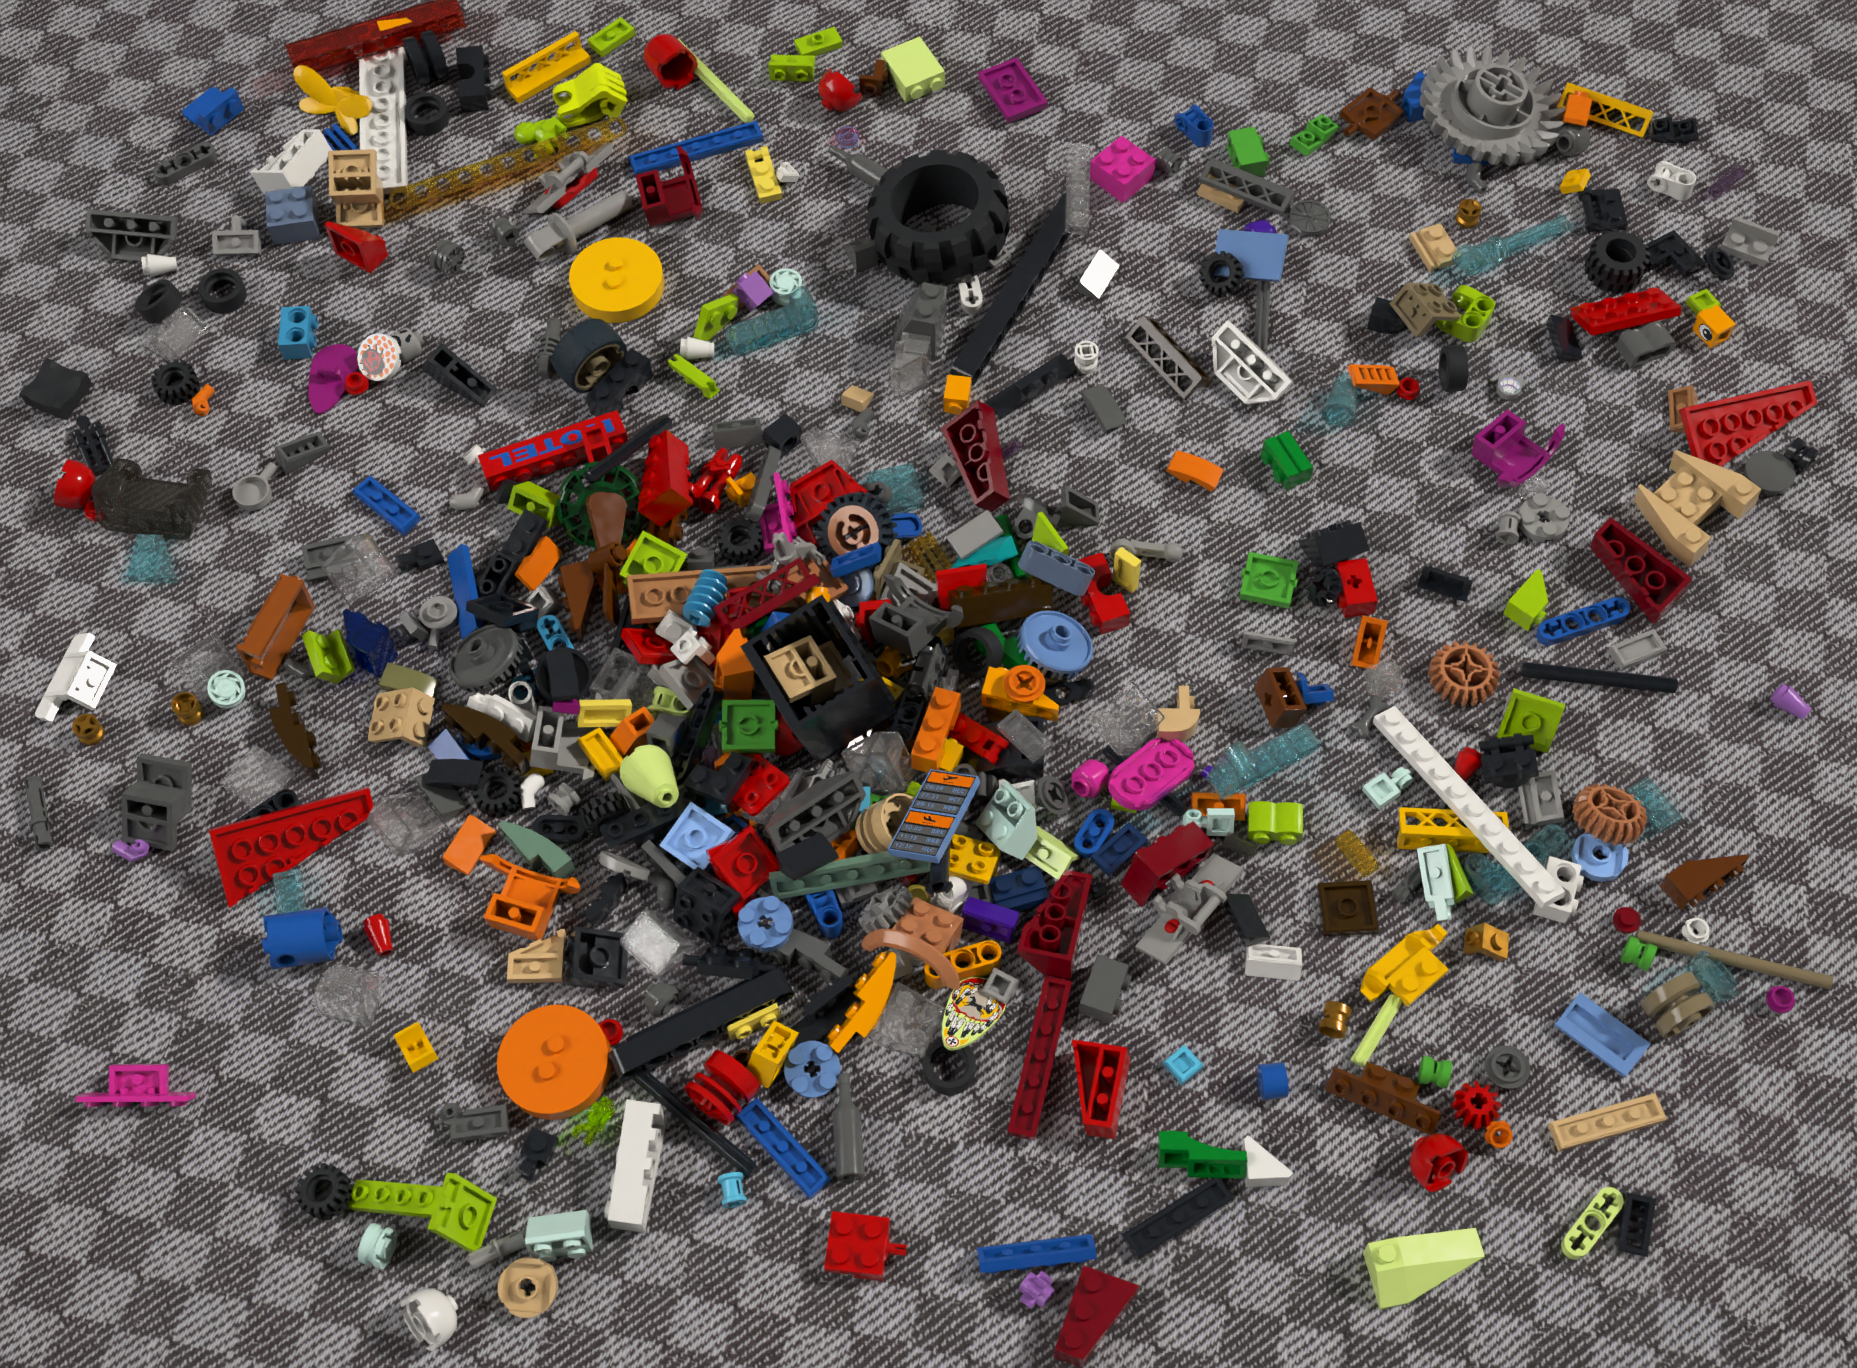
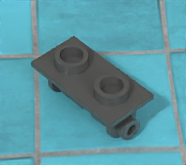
M936 644L935 649L925 646L924 649L920 650L915 667L916 669L923 670V672L913 671L908 685L910 694L918 696L919 693H923L928 702L932 692H934L935 687L938 685V673L940 670H943L945 665V655L942 654L939 644Z

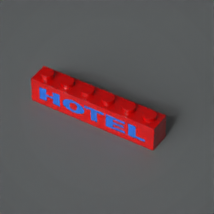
M618 410L478 455L490 492L499 489L503 479L525 482L530 478L549 474L555 470L574 466L579 462L588 460L580 429L604 422L612 451L616 450L628 441L627 433Z

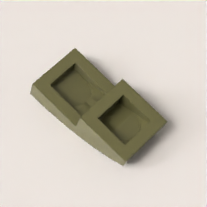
M387 663L379 682L382 690L394 691L413 687L432 697H435L440 681L432 676L392 663Z

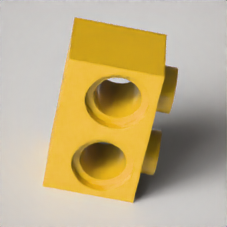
M775 1020L753 1050L746 1068L757 1079L759 1084L766 1088L770 1087L784 1066L799 1034Z

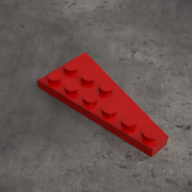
M1810 380L1684 407L1679 412L1691 455L1712 464L1723 466L1734 457L1766 438L1772 432L1816 405L1817 399Z
M365 787L209 829L208 832L228 907L234 906L239 900L248 894L254 893L268 881L277 878L305 860L322 846L325 847L339 835L351 830L376 814L370 789Z

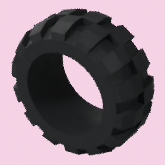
M930 150V155L919 157L918 154L903 159L900 167L897 169L891 167L881 176L879 186L874 187L867 205L868 213L866 220L870 238L874 240L876 245L877 257L891 272L905 281L912 277L913 281L918 285H921L923 282L933 284V282L944 281L946 286L960 283L961 277L971 274L973 277L987 268L988 259H996L1010 231V213L1004 185L983 161L977 163V160L972 155L960 151L956 155H951L946 150ZM955 204L973 211L963 222L943 231L921 232L904 226L914 214L934 205Z

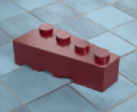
M977 400L941 427V430L974 504L992 513L1010 500L994 409Z
M1610 517L1593 536L1590 545L1592 551L1653 625L1687 592L1693 578Z

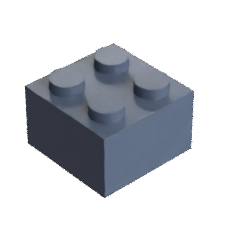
M311 185L265 192L267 229L274 245L320 238L318 203Z

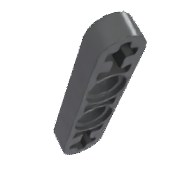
M773 446L767 448L762 458L745 513V518L756 523L764 512L774 479L773 473H776L781 456V450Z

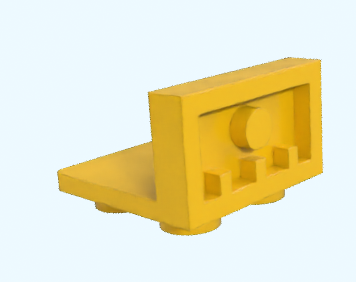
M954 834L950 846L949 875L987 885L990 882L991 876L996 877L1001 850L995 844Z

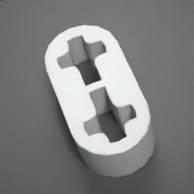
M971 274L961 277V282L958 283L961 307L965 313L976 314L982 309V293L979 278L977 275L973 277ZM966 282H970L971 289L967 288ZM973 297V302L975 304H971L969 298Z

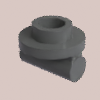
M979 771L977 776L981 783L976 790V799L989 801L994 796L996 790H998L999 784L994 775Z

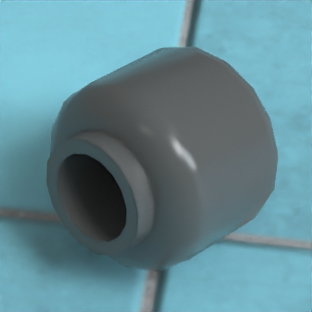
M1574 124L1558 132L1559 136L1556 140V146L1564 156H1574L1585 152L1590 145L1589 131L1582 125Z

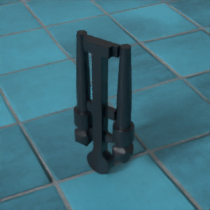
M80 416L77 419V424L81 429H84L85 433L82 434L79 429H76L71 434L75 439V445L79 449L85 465L93 471L95 476L109 470H115L116 467L102 424L99 421L92 423L93 430L90 431L91 421L87 416ZM94 434H95V436H96V438H97V441H95V442H94L93 437H92V435H94ZM84 438H87L89 444L86 445ZM101 445L109 465H103L96 448L97 446ZM89 449L92 450V453L98 466V468H95V470H93L87 450Z

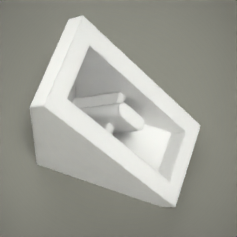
M1247 1135L1241 1147L1242 1151H1247L1246 1187L1287 1185L1293 1172Z

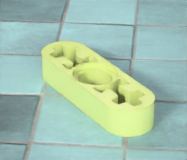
M1612 1187L1601 1189L1563 1238L1561 1249L1568 1258L1573 1260L1582 1259L1621 1210L1624 1199L1617 1189ZM1610 1196L1614 1199L1613 1205H1610L1603 1213L1599 1209L1605 1203V1199ZM1593 1216L1597 1218L1600 1222V1229L1597 1231L1588 1229L1585 1225V1217ZM1582 1233L1586 1238L1580 1244V1248L1574 1251L1571 1248V1241L1574 1242Z

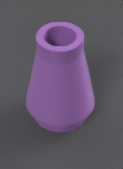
M1782 683L1770 697V700L1774 702L1773 706L1801 720L1812 709L1791 685L1786 686Z

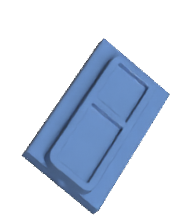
M1581 992L1569 1007H1566L1565 1012L1554 1025L1624 1078L1634 1065L1640 1061L1641 1056L1651 1044Z

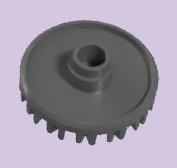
M495 624L481 627L470 633L456 647L450 659L449 674L455 683L468 693L471 690L474 693L478 691L483 693V685L489 690L492 689L493 685L498 687L494 679L500 677L505 681V676H511L507 668L509 666L517 668L516 664L520 663V659L516 655H522L523 647L520 645L522 642L511 628H498Z

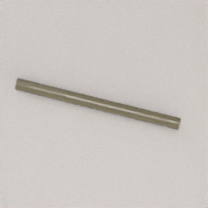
M1637 930L1635 938H1638L1640 943L1645 945L1650 943L1657 946L1658 949L1829 990L1833 985V976L1642 930Z

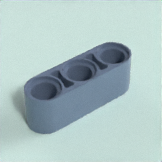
M1029 541L1018 562L1019 568L1026 573L1077 596L1085 595L1095 575L1094 569L1089 565L1037 541Z

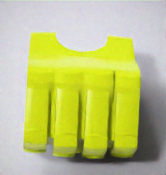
M595 63L573 80L557 85L553 89V100L560 106L557 110V119L566 128L596 121L605 115H608L610 120L620 116L627 103V92L624 89L625 84L622 81L621 75L600 63ZM562 93H567V94H569V95L564 96V97L559 96V95L562 94ZM573 114L570 118H563L566 115Z

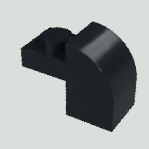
M1376 297L1367 325L1368 330L1383 334H1394L1404 330L1407 325L1389 304L1390 300Z

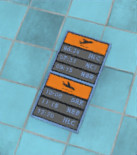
M930 769L888 847L889 854L891 856L939 864L981 783L979 777Z

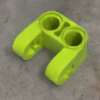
M1460 285L1453 293L1452 300L1458 307L1466 310L1464 315H1461L1458 321L1436 320L1435 324L1442 331L1464 342L1472 343L1480 337L1490 323L1495 302L1491 297L1470 286Z

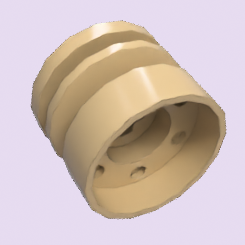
M895 793L861 811L857 817L855 828L857 839L868 854L888 851V847L914 801L912 796L905 793Z

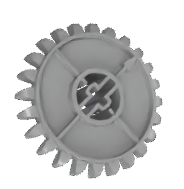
M1470 45L1463 62L1455 48L1451 53L1448 63L1443 55H1441L1437 61L1436 68L1431 64L1426 77H1424L1421 84L1420 105L1424 108V119L1432 122L1431 131L1436 135L1440 134L1443 138L1442 142L1447 146H1453L1456 149V153L1471 156L1477 162L1484 160L1488 161L1491 165L1497 166L1499 162H1505V164L1513 166L1516 165L1518 160L1527 163L1532 161L1534 156H1542L1556 142L1559 136L1558 132L1565 123L1559 121L1565 111V107L1555 108L1562 94L1557 93L1545 97L1553 80L1549 79L1536 86L1535 82L1541 72V68H1535L1526 76L1521 74L1525 66L1526 57L1520 58L1512 68L1508 67L1509 50L1505 49L1497 63H1493L1491 46H1487L1480 61H1477L1474 47Z

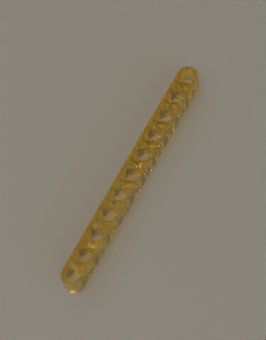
M613 117L395 189L389 196L390 204L396 210H405L562 158L575 151H583L619 139L626 132V123L619 117ZM612 122H617L621 125L622 131L620 134H613L610 131V124ZM589 130H598L601 136L600 140L595 142L590 140L588 137ZM568 137H576L579 140V146L574 149L570 148L567 145ZM549 143L555 144L558 148V152L554 156L548 155L545 151V146ZM527 150L535 152V162L529 163L525 161L523 155ZM509 157L514 160L515 167L512 170L503 168L502 160ZM487 164L493 168L492 176L484 177L480 173V168L483 165ZM460 173H470L472 181L469 184H462L458 178ZM440 179L448 180L450 183L449 190L445 192L440 191L437 188V182ZM419 186H424L428 189V196L424 199H420L415 195V189ZM402 193L406 196L407 200L403 206L394 204L393 197L395 194Z

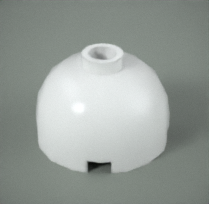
M421 1289L403 1299L401 1307L406 1305L407 1312L403 1314L404 1320L419 1343L424 1338L430 1344L426 1347L427 1350L434 1351L451 1338L457 1327L456 1310H458V1306L452 1296H445L444 1293L435 1289Z

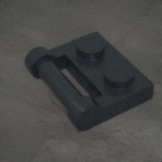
M1585 187L1583 191L1578 192V198L1583 204L1586 217L1585 227L1588 232L1611 231L1612 229H1617L1618 231L1626 230L1628 222L1619 189L1591 190V188ZM1592 201H1596L1600 220L1595 217Z

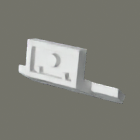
M83 633L76 635L72 639L35 712V716L38 719L52 722L62 701L67 699L90 710L96 708L116 664L88 651L95 638L94 635Z

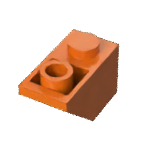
M645 706L624 718L609 737V740L623 759L626 755L629 757L635 752L634 749L638 746L648 744L646 732L655 719Z

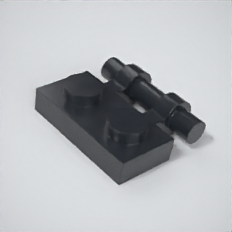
M1522 733L1513 734L1514 737L1502 739L1490 737L1488 741L1479 742L1480 752L1491 751V755L1481 756L1485 784L1539 777L1535 749L1524 750V746L1534 745L1533 734L1522 736ZM1512 747L1516 749L1515 752L1501 754L1499 750Z

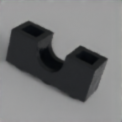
M483 45L456 48L457 67L461 78L458 81V98L462 113L489 110V101L492 100L491 88L488 87V84H491L490 71L487 70L490 67L489 54L484 53Z
M631 348L586 396L590 414L597 417L618 410V413H620L623 409V397L627 390L631 387L639 392L653 377L650 359Z

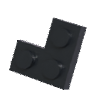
M1675 230L1647 243L1649 247L1648 252H1650L1647 265L1649 270L1669 261L1682 276H1685L1701 268L1704 261Z
M732 751L719 771L697 764L684 781L683 786L687 791L728 806L756 767V763L752 758Z

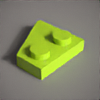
M732 293L702 305L693 338L703 341L711 339L735 317L740 298Z

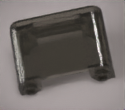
M117 458L91 487L97 521L101 527L109 531L187 540L196 529L212 485L211 470L193 469L187 475V484L143 478L141 467L136 462Z

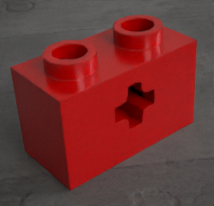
M1367 558L1337 562L1335 570L1339 573L1342 584L1336 601L1338 608H1342L1344 618L1374 614L1378 600Z

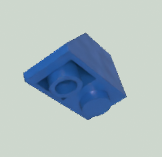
M1423 71L1417 72L1406 89L1401 108L1404 110L1409 123L1424 120V108L1420 105L1421 84L1425 77Z

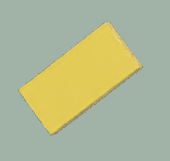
M1121 547L1115 553L1112 580L1130 593H1133L1139 584L1141 560Z
M579 700V714L576 717L577 727H617L624 718L631 715V700Z

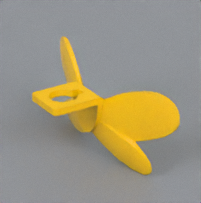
M299 65L294 69L293 76L296 83L310 96L300 101V109L312 114L335 112L338 122L344 131L350 135H355L358 132L356 118H364L371 113L372 102L370 98L360 95V92L350 87L331 88L316 71L307 66Z

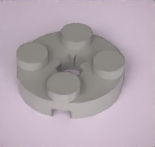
M1543 493L1535 494L1533 498L1526 500L1519 510L1518 515L1521 517L1520 529L1526 537L1536 542H1545V540L1551 539L1553 541L1558 540L1564 535L1569 525L1570 510L1552 497L1546 496ZM1540 516L1547 517L1549 522L1546 520L1544 523L1539 521Z

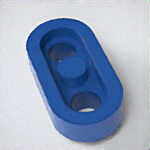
M1096 809L1092 811L1075 836L1074 849L1081 857L1091 858V855L1104 845L1114 827V817L1108 810ZM1103 823L1105 826L1103 828H1099L1096 826V824ZM1088 843L1092 847L1087 849L1083 847V844Z

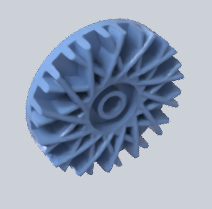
M1039 611L1031 614L1024 621L1016 639L1020 640L1017 645L1020 648L1019 653L1026 652L1024 660H1030L1028 665H1031L1034 661L1038 664L1037 669L1039 671L1042 669L1043 675L1049 670L1053 672L1051 678L1056 676L1058 680L1064 674H1066L1067 679L1070 677L1075 678L1078 672L1081 674L1093 655V644L1084 627L1070 616L1056 611Z

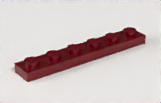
M1045 975L1007 1135L1035 1141L1072 981Z

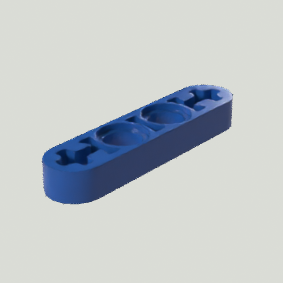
M1614 597L1541 622L1537 629V640L1543 645L1551 646L1625 621L1630 612V604L1624 598ZM1588 614H1598L1601 617V621H1591ZM1574 621L1578 624L1579 628L1576 630L1569 629L1565 622ZM1546 629H1547L1548 632H1553V631H1554V634H1553V636H1551L1549 633H1546V634H1545L1544 631H1545Z

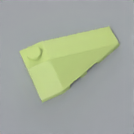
M1476 1228L1368 1243L1363 1252L1380 1310L1409 1304L1425 1292L1432 1290L1443 1281L1485 1257Z

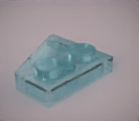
M137 534L127 575L130 582L178 583V578L162 535Z

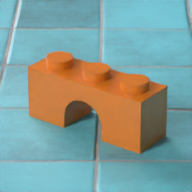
M935 687L911 752L912 769L929 773L930 769L939 770L945 754L948 732L954 729L961 709L960 693Z

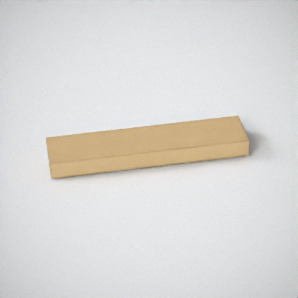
M1656 1093L1552 1121L1548 1124V1128L1558 1152L1665 1123L1667 1118Z

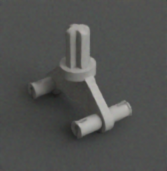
M775 533L772 540L775 547L773 551L774 564L769 574L760 569V572L756 573V578L761 580L799 557L802 560L804 558H811L818 565H821V561H825V556L817 551V547L814 544L806 543L800 537H796V540L794 539L790 543L785 533ZM782 573L781 575H779V576H777V577L783 578L784 573ZM770 580L767 590L778 594L781 583Z

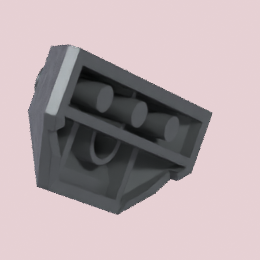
M87 209L85 232L110 259L142 262V257L147 256V254L163 256L177 241L178 217Z
M855 771L820 780L778 807L765 829L776 850L779 852L817 833H822L831 843L852 828L866 793Z

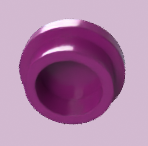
M1775 986L1767 992L1766 1003L1772 1011L1784 1014L1791 1011L1794 1007L1795 998L1789 988Z

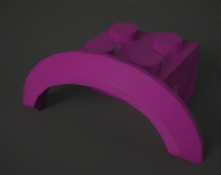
M1507 409L1474 437L1471 455L1500 475L1497 478V484L1500 488L1516 487L1534 476L1554 455L1564 438L1565 424L1562 423L1554 430L1550 441L1543 449L1524 436L1526 422Z

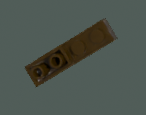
M285 682L276 684L275 688L279 707L269 709L275 730L296 765L313 780L320 779L318 769L322 768L318 753L314 754L313 747L317 746L315 734L313 731H308L305 723L301 721L299 712H295L294 706L298 705L295 691H290Z
M444 704L441 707L445 715L443 718L444 722L450 729L459 730L461 732L460 736L469 746L474 744L480 751L487 746L494 755L499 753L504 758L503 762L511 771L517 770L523 776L531 770L527 757L518 750L521 744L517 734L509 727L485 713L468 707Z

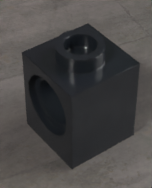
M786 413L764 429V444L766 448L773 446L781 450V458L803 442L802 428Z

